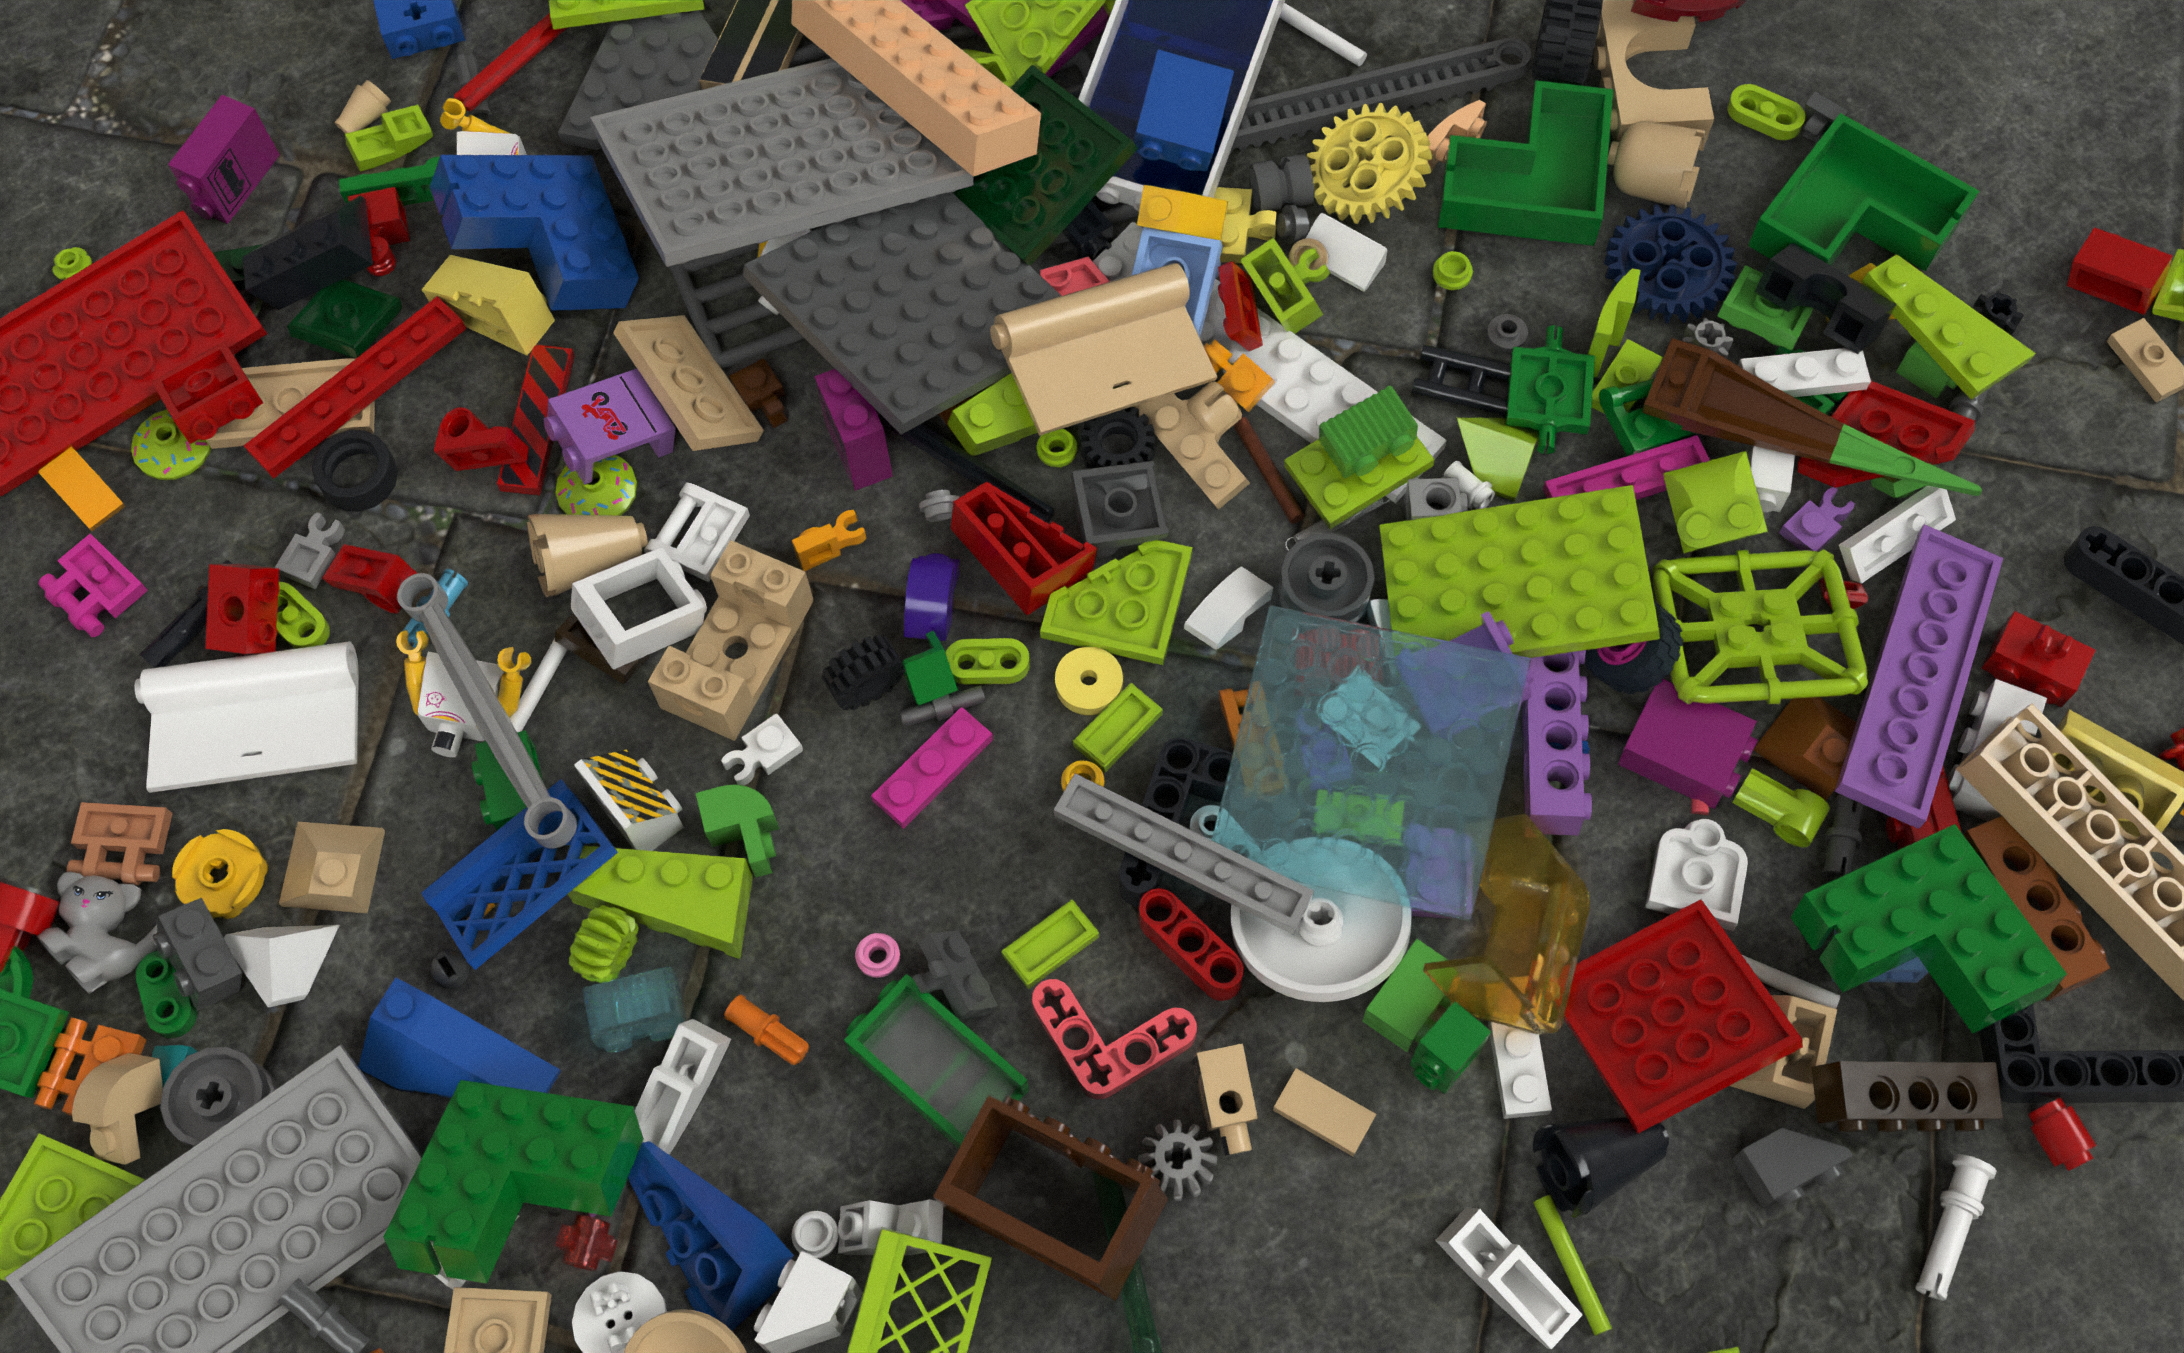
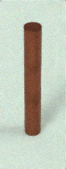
M1242 417L1233 426L1289 522L1295 524L1301 521L1305 516L1250 422L1246 417Z

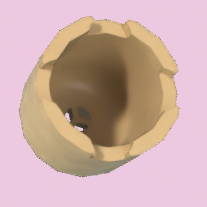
M1640 121L1631 125L1624 132L1620 142H1612L1608 154L1607 164L1614 166L1613 178L1616 186L1621 192L1633 197L1669 206L1674 204L1677 208L1686 209L1700 167H1695L1694 164L1698 150H1704L1706 131L1649 121Z

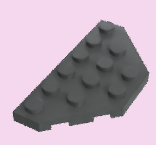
M696 10L613 21L558 131L561 143L598 150L602 147L592 131L590 117L702 90L699 80L718 42V38L701 12Z

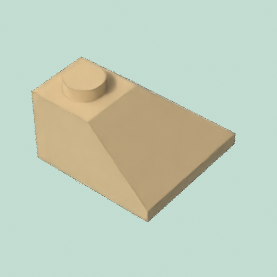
M298 822L279 905L292 908L368 913L385 830L376 827Z

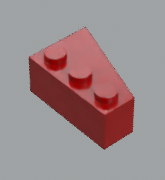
M986 481L953 501L950 529L1026 615H1029L1048 603L1051 593L1064 586L1069 588L1086 579L1087 574L1093 571L1097 548L1088 542H1085L1083 545L1063 533L1064 528L1057 523L1052 522L1048 524L1031 514L1030 507Z

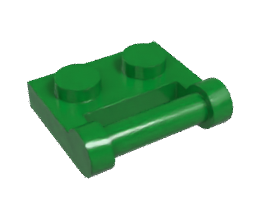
M1655 378L1622 388L1610 386L1600 390V405L1627 456L1699 435V433L1682 430L1683 425L1644 414L1643 408L1629 413L1626 412L1623 404L1647 397Z

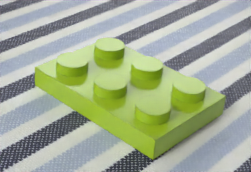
M1417 437L1414 440V445L1407 452L1399 456H1393L1390 453L1378 460V465L1368 474L1357 476L1354 473L1347 478H1343L1341 472L1338 471L1337 466L1333 463L1319 439L1286 458L1284 460V467L1328 528L1332 529L1408 482V479H1413L1433 467L1434 458Z

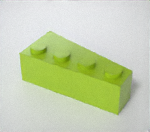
M1012 373L954 409L947 423L966 452L971 456L1020 441L1021 438L1038 433Z
M583 846L579 859L588 857L599 847ZM615 848L618 852L567 894L574 904L592 910L603 904L611 908L616 907L635 918V922L646 925L648 929L663 934L667 932L685 938L690 943L702 947L708 946L723 951L726 955L740 959L753 874L745 858Z

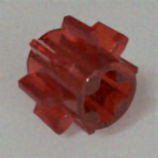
M577 1215L572 1226L562 1224L555 1243L559 1250L565 1251L562 1262L588 1271H597L601 1260L611 1262L618 1240L614 1239V1236L608 1235L611 1224L584 1215Z

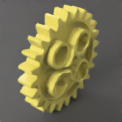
M1379 103L1375 112H1370L1367 104H1364L1359 115H1356L1350 108L1348 109V119L1345 121L1335 116L1334 122L1336 127L1333 130L1323 127L1322 131L1326 138L1324 140L1314 139L1312 143L1317 152L1307 153L1313 176L1314 197L1318 205L1323 204L1329 215L1336 212L1341 221L1350 213L1354 224H1358L1363 214L1367 215L1370 223H1374L1377 212H1382L1383 216L1388 219L1390 218L1389 208L1392 206L1403 211L1404 206L1401 200L1405 197L1415 200L1416 195L1413 187H1425L1426 184L1422 175L1431 173L1428 163L1429 160L1433 159L1429 148L1431 144L1419 120L1414 122L1410 112H1406L1401 116L1398 106H1393L1387 113L1383 103ZM1373 185L1371 188L1364 190L1368 186Z

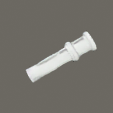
M1961 1154L1954 1157L1952 1164L1956 1169L1948 1191H1942L1940 1205L1944 1208L1921 1277L1915 1287L1922 1294H1926L1927 1290L1931 1291L1929 1297L1945 1301L1947 1298V1291L1972 1219H1978L1983 1213L1984 1206L1981 1204V1200L1988 1180L1994 1179L1997 1172L1990 1164L1975 1157Z

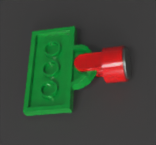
M0 877V1089L33 1098L38 1088V1080L41 1073L46 1069L55 1048L53 1045L58 1034L63 1029L69 1011L30 999L34 980L31 963L23 951L27 947L32 934L40 935L47 928H51L59 910L60 902L57 901L58 896Z

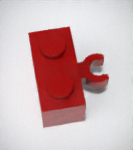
M2014 611L2000 628L1981 669L1993 674L2000 681L2014 684L2022 689L2046 697L2047 704H2055L2062 708L2078 690L2096 650L2073 639L2071 636H2066L2052 629L2048 625L2041 624Z

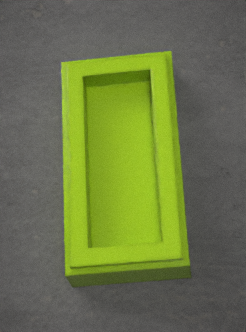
M1130 683L1073 740V746L1106 773L1162 716L1163 709L1134 684Z
M1072 899L1003 949L1001 953L1029 990L1098 939L1099 932Z

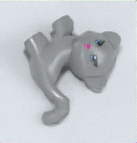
M71 871L61 875L57 882V891L61 898L59 915L69 926V930L65 933L58 927L47 928L37 937L59 964L62 965L68 962L65 966L71 976L90 994L105 983L120 979L131 973L146 955L156 950L153 935L157 933V924L137 944L110 936L108 932L114 930L124 919L125 912L135 908L140 900L142 889L134 884H118L114 880L102 876L92 875L83 877L81 874Z

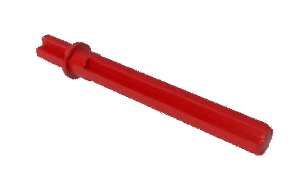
M550 13L547 14L455 93L454 99L461 101L466 111L474 110L567 28L553 29Z

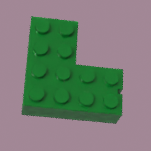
M1535 80L1528 108L1525 144L1450 135L1444 166L1438 227L1594 246L1603 220L1613 89Z
M1840 113L1759 218L1748 246L1771 259L1787 246L1794 243L1827 264L1832 265L1857 232L1926 272L1946 242H1948L1962 223L1980 191Z
M1955 824L1805 893L1790 917L1813 951L1822 947L1833 929L1838 933L1833 936L1819 957V960L1842 993L1918 957L1972 1033L2048 997L2067 975Z
M460 1080L383 1236L398 1269L438 1275L443 1267L447 1277L487 1284L523 1203L612 1217L644 1140L634 1107Z

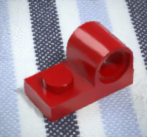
M463 407L453 409L444 416L439 426L434 452L455 471L526 462L529 447L508 427L495 426L488 428L469 409Z
M343 544L322 579L334 588L360 593L377 607L387 612L398 614L402 609L397 599L398 589L405 579L418 573L398 555Z

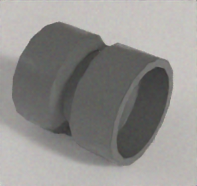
M1305 154L1283 157L1279 165H1276L1273 160L1249 165L1250 189H1252V200L1257 212L1263 210L1280 211L1283 203L1295 205L1296 207L1313 204V176Z

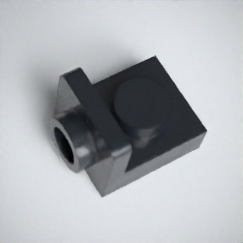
M1092 201L1062 231L1077 248V260L1089 257L1091 261L1095 260L1106 248L1110 249L1112 247L1113 224Z

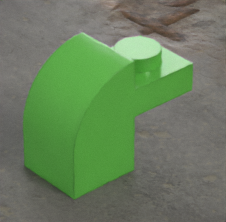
M724 785L696 793L704 831L711 846L716 847L743 839L748 861L755 878L771 874L772 869L769 858L776 857L777 855L770 831L778 830L779 825L765 797L756 790L743 785Z

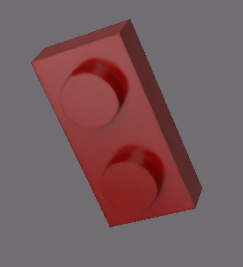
M1232 261L1219 266L1221 284L1218 285V293L1225 308L1226 318L1223 320V326L1227 336L1248 351L1263 346L1251 276Z

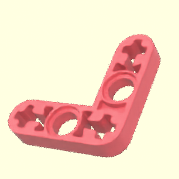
M1058 979L1042 981L1036 986L1032 994L1035 1015L1081 1089L1087 1096L1094 1099H1105L1114 1095L1188 1050L1196 1039L1197 1023L1194 1016L1183 1008H1171L1106 1046L1074 994L1064 982ZM1048 992H1051L1054 997L1063 996L1060 999V1006L1066 1019L1057 1028L1052 1026V1024L1059 1023L1058 1015L1051 1006L1042 1007L1045 1003L1044 995ZM1072 1012L1076 1014V1016L1067 1018ZM1174 1021L1177 1025L1185 1023L1187 1025L1184 1029L1185 1038L1179 1040L1176 1035L1166 1038L1162 1041V1047L1166 1051L1160 1053L1156 1040L1149 1033L1155 1031L1156 1037L1159 1039L1169 1031L1168 1022ZM1071 1028H1081L1088 1034L1089 1041L1084 1048L1071 1050L1063 1043L1065 1032ZM1142 1042L1150 1048L1151 1057L1146 1063L1135 1065L1126 1059V1048L1131 1043ZM1096 1049L1100 1052L1093 1055V1061L1101 1072L1107 1069L1110 1071L1107 1075L1108 1084L1103 1087L1098 1082L1092 1084L1088 1082L1092 1078L1091 1068L1084 1059H1087ZM1084 1060L1080 1066H1077L1075 1063Z

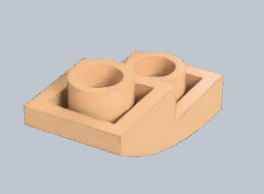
M1478 100L1462 107L1444 119L1427 136L1431 144L1429 148L1433 155V159L1428 161L1431 172L1439 161L1445 162L1450 135L1473 138L1481 137L1487 121L1483 120L1485 102Z

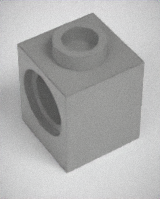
M1458 478L1408 479L1404 496L1406 521L1468 511L1466 493H1460ZM1438 503L1442 505L1445 509L1436 510L1431 508L1428 504Z

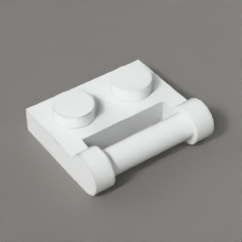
M685 483L679 493L681 499L656 539L649 540L644 548V552L648 553L662 547L671 560L679 562L683 571L709 582L711 580L710 574L730 540L735 541L750 514L748 508L695 484ZM701 506L700 512L677 549L672 547L673 541L693 509Z

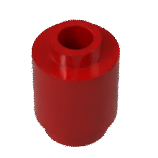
M2058 1098L2027 1115L2033 1124L2030 1127L2031 1131L2054 1167L2064 1164L2066 1169L2071 1171L2094 1159L2089 1150L2096 1147L2097 1144L2072 1106L2067 1107L2062 1098Z

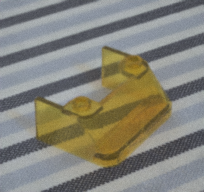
M1527 814L1466 824L1463 830L1464 834L1486 858L1483 872L1480 875L1481 889L1497 907L1485 953L1480 956L1425 963L1423 972L1452 1003L1456 1001L1476 1018L1535 1035L1556 1033L1562 1026L1589 915L1590 898L1587 887Z

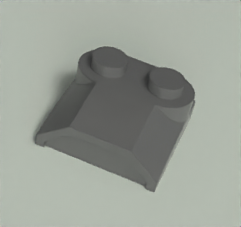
M1153 461L1072 471L1073 504L1081 543L1084 545L1085 542H1088L1097 548L1096 556H1110L1123 546L1169 537V530L1165 526L1155 481Z

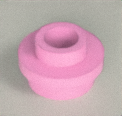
M874 933L860 941L856 948L855 959L859 969L865 975L881 978L888 976L897 968L900 961V950L896 941L889 935ZM878 950L884 951L886 953L884 961L874 963L870 960L873 952Z

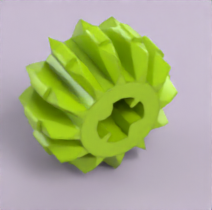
M604 904L591 910L588 918L582 920L579 931L575 933L574 943L570 947L569 965L573 967V971L581 974V977L589 981H597L604 985L615 980L620 970L626 967V962L632 956L633 947L637 943L636 935L639 930L635 918L627 915L621 909L611 908Z

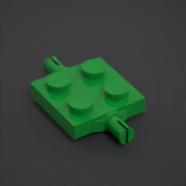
M1555 325L1546 328V346L1535 349L1513 347L1510 360L1505 425L1539 430L1537 451L1541 454L1544 453L1546 440V454L1555 452V435L1557 432L1588 434L1591 423L1595 356L1576 354L1563 349L1562 337L1564 329L1557 326L1554 339Z

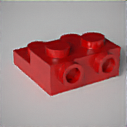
M225 341L152 381L172 419L190 444L199 439L207 440L212 438L218 428L235 419L249 417L253 413L254 408L263 404L262 399Z

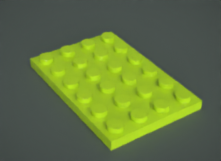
M1633 485L1380 525L1395 657L1410 651L1415 659L1481 626V614L1487 611L1490 612L1495 623L1503 620L1514 641L1508 647L1516 660L1522 657L1524 659L1660 639Z

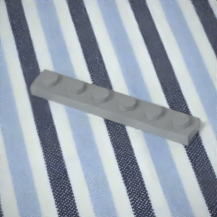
M1074 773L1054 808L1055 817L1292 935L1296 931L1313 898V890Z

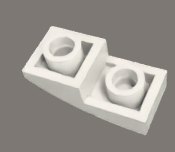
M1239 567L1200 603L1185 622L1184 629L1217 650L1242 632L1245 618L1271 600L1274 587L1243 567Z

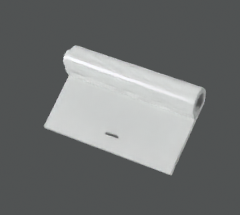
M349 641L144 669L141 672L140 678L135 681V695L138 702L145 704L151 713L146 784L148 792L357 764L359 669L353 644Z

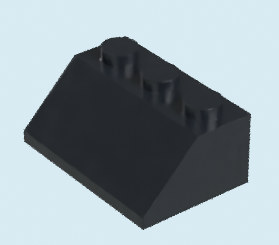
M360 195L265 242L243 256L245 290L280 310L373 265L366 199Z

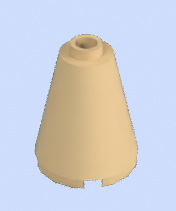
M528 515L530 522H527V530L534 564L538 565L540 573L545 572V575L539 576L538 580L546 598L556 596L571 589L574 582L642 555V548L648 544L643 523H636L633 516Z

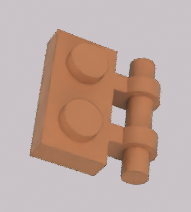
M81 802L71 844L77 849H85L86 854L84 860H70L67 865V872L79 873L83 877L92 875L102 876L111 880H121L123 884H134L137 886L142 882H157L160 877L159 865L144 864L146 853L163 854L173 813L166 807ZM107 851L125 852L123 863L106 862Z

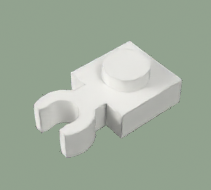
M776 713L742 737L743 743L747 747L746 749L727 753L721 762L726 770L736 764L744 765V769L734 776L737 785L744 786L751 782L754 778L755 770L762 766L769 775L801 753L803 748L798 739Z

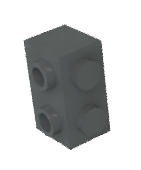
M202 898L158 916L157 933L153 935L155 946L163 959L169 958L176 971L173 973V978L179 992L183 997H190L197 1011L240 992L242 972Z

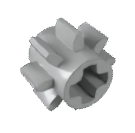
M1704 318L1697 327L1690 323L1687 325L1684 332L1685 338L1682 341L1710 349L1727 358L1729 354L1727 351L1731 347L1733 338L1726 337L1725 324L1708 321L1707 318Z

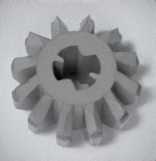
M1178 1119L1173 1121V1133L1170 1134L1162 1124L1157 1125L1155 1133L1158 1140L1145 1137L1142 1141V1146L1150 1153L1138 1156V1161L1152 1169V1176L1161 1181L1159 1187L1164 1194L1168 1187L1174 1188L1173 1197L1175 1201L1182 1200L1184 1187H1187L1190 1194L1194 1197L1199 1196L1201 1190L1197 1180L1211 1184L1213 1174L1206 1168L1217 1165V1156L1212 1153H1205L1212 1147L1213 1141L1211 1137H1204L1196 1141L1200 1129L1196 1124L1189 1128L1187 1134L1181 1133L1182 1123ZM1173 1152H1182L1183 1160L1186 1158L1190 1159L1184 1161L1183 1169H1173L1172 1161L1166 1163V1161L1172 1159Z

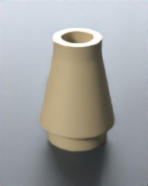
M366 80L362 86L357 84L341 115L334 123L345 134L362 130L381 117L382 113L388 112L386 107L391 100L377 86Z

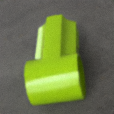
M1753 768L1732 802L1774 826L1775 833L1781 839L1801 848L1810 846L1830 810L1828 803L1819 795L1804 789L1793 791Z

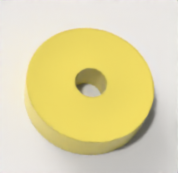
M1097 647L1077 648L1066 654L1057 666L1055 672L1056 693L1062 704L1074 713L1089 716L1100 714L1122 692L1123 673L1117 659L1104 649ZM1085 677H1093L1097 680L1093 685L1082 683Z

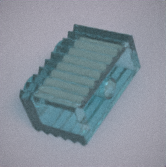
M671 966L657 968L654 971L638 973L628 977H621L618 980L612 979L609 982H602L601 984L582 988L591 1040L598 1049L605 1048L607 1052H619L629 1049L633 1046V1040L649 1036L652 1041L673 1038L678 1025L686 1021L679 980Z

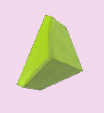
M1456 417L1473 474L1482 482L1489 481L1492 484L1491 489L1495 492L1496 496L1515 502L1536 448L1539 430L1505 425V418Z

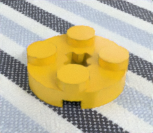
M222 829L215 830L217 834H210L204 838L199 835L190 840L175 859L172 868V878L175 879L177 890L175 892L184 905L202 898L212 918L222 917L231 919L238 916L257 897L263 886L268 865L259 849L245 835L233 830ZM227 864V876L218 883H213L214 878L210 875L213 868L221 869Z

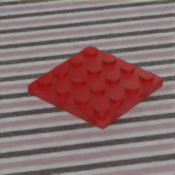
M1702 899L1543 981L1544 990L1638 1134L1803 1048V1039Z

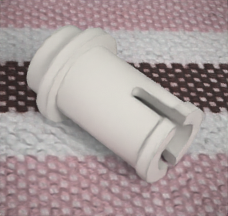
M1460 461L1452 463L1443 474L1442 478H1458L1460 493H1466L1469 509L1486 508L1495 496V492L1491 489L1492 484L1489 481L1482 482L1466 469Z

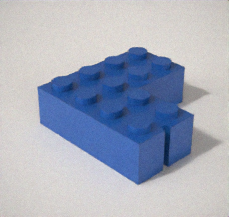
M440 155L430 189L439 215H443L442 224L451 249L528 248L551 311L626 308L639 277L592 155Z

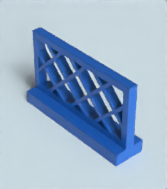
M562 779L547 791L550 797L560 800L574 814L578 823L574 836L565 844L570 845L566 860L553 861L557 848L550 849L541 846L526 831L524 826V817L528 810L526 807L421 892L425 901L439 915L467 963L475 970L618 853L591 816V812L585 803ZM554 811L547 814L539 824V835H547L554 832L562 822L563 813L561 811ZM599 843L600 847L584 859H579L584 844ZM542 853L539 862L529 863ZM561 872L559 880L550 888H544L549 873ZM535 874L530 889L518 890L523 875ZM507 881L504 891L494 892ZM526 901L521 912L515 917H509L513 902ZM499 903L495 918L483 919L487 904ZM471 911L468 920L459 921L463 916H465L468 912ZM490 930L487 940L476 949H473L478 931Z

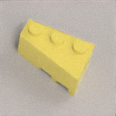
M449 255L422 288L429 302L438 296L463 320L465 327L524 355H528L555 321L547 306L548 301L546 297L539 292L529 272Z

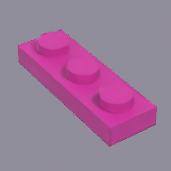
M961 707L871 795L873 802L904 829L993 741V734Z

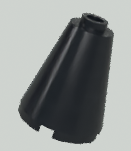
M1627 1117L1557 1123L1543 1126L1535 1132L1533 1153L1541 1150L1543 1165L1536 1167L1546 1194L1551 1196L1557 1209L1561 1212L1571 1210L1573 1212L1571 1217L1577 1218L1593 1210L1664 1159L1669 1145V1137L1661 1123L1638 1134Z

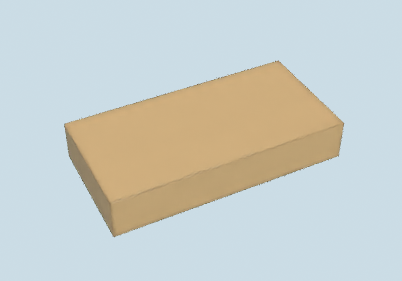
M1297 1068L1273 1108L1274 1112L1354 1157L1376 1117V1113Z

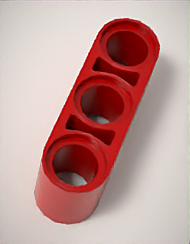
M1161 888L1151 889L1145 893L1139 904V925L1143 933L1209 997L1219 1001L1230 1000L1235 997L1241 989L1244 971L1243 963L1239 956L1173 893ZM1162 907L1168 910L1171 915L1164 921H1154L1149 918L1147 913L1152 908ZM1192 937L1199 940L1202 947L1195 952H1187L1181 949L1179 942L1184 938ZM1216 968H1227L1233 973L1234 979L1228 983H1219L1210 974Z

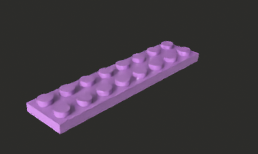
M1925 524L1922 526L1907 563L1834 792L1917 829L1927 821L2003 561L2002 557Z

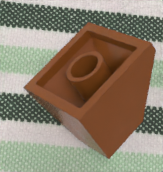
M1820 697L1792 699L1753 750L1827 801L1836 788L1856 722Z

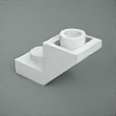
M869 1200L841 1206L838 1223V1253L845 1255H874L881 1227L942 1243L943 1205L934 1200H924L900 1206ZM907 1245L904 1255L926 1253L927 1251Z

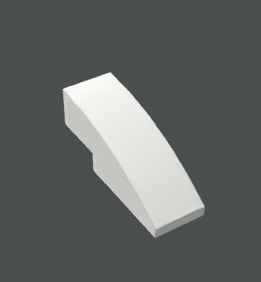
M695 1019L678 1025L661 1065L653 1068L635 1109L644 1138L643 1142L650 1141L670 1155L706 1093L731 1038Z
M1466 1207L1435 1240L1480 1288L1546 1348L1552 1349L1582 1316L1581 1312L1520 1245L1512 1244L1481 1209Z

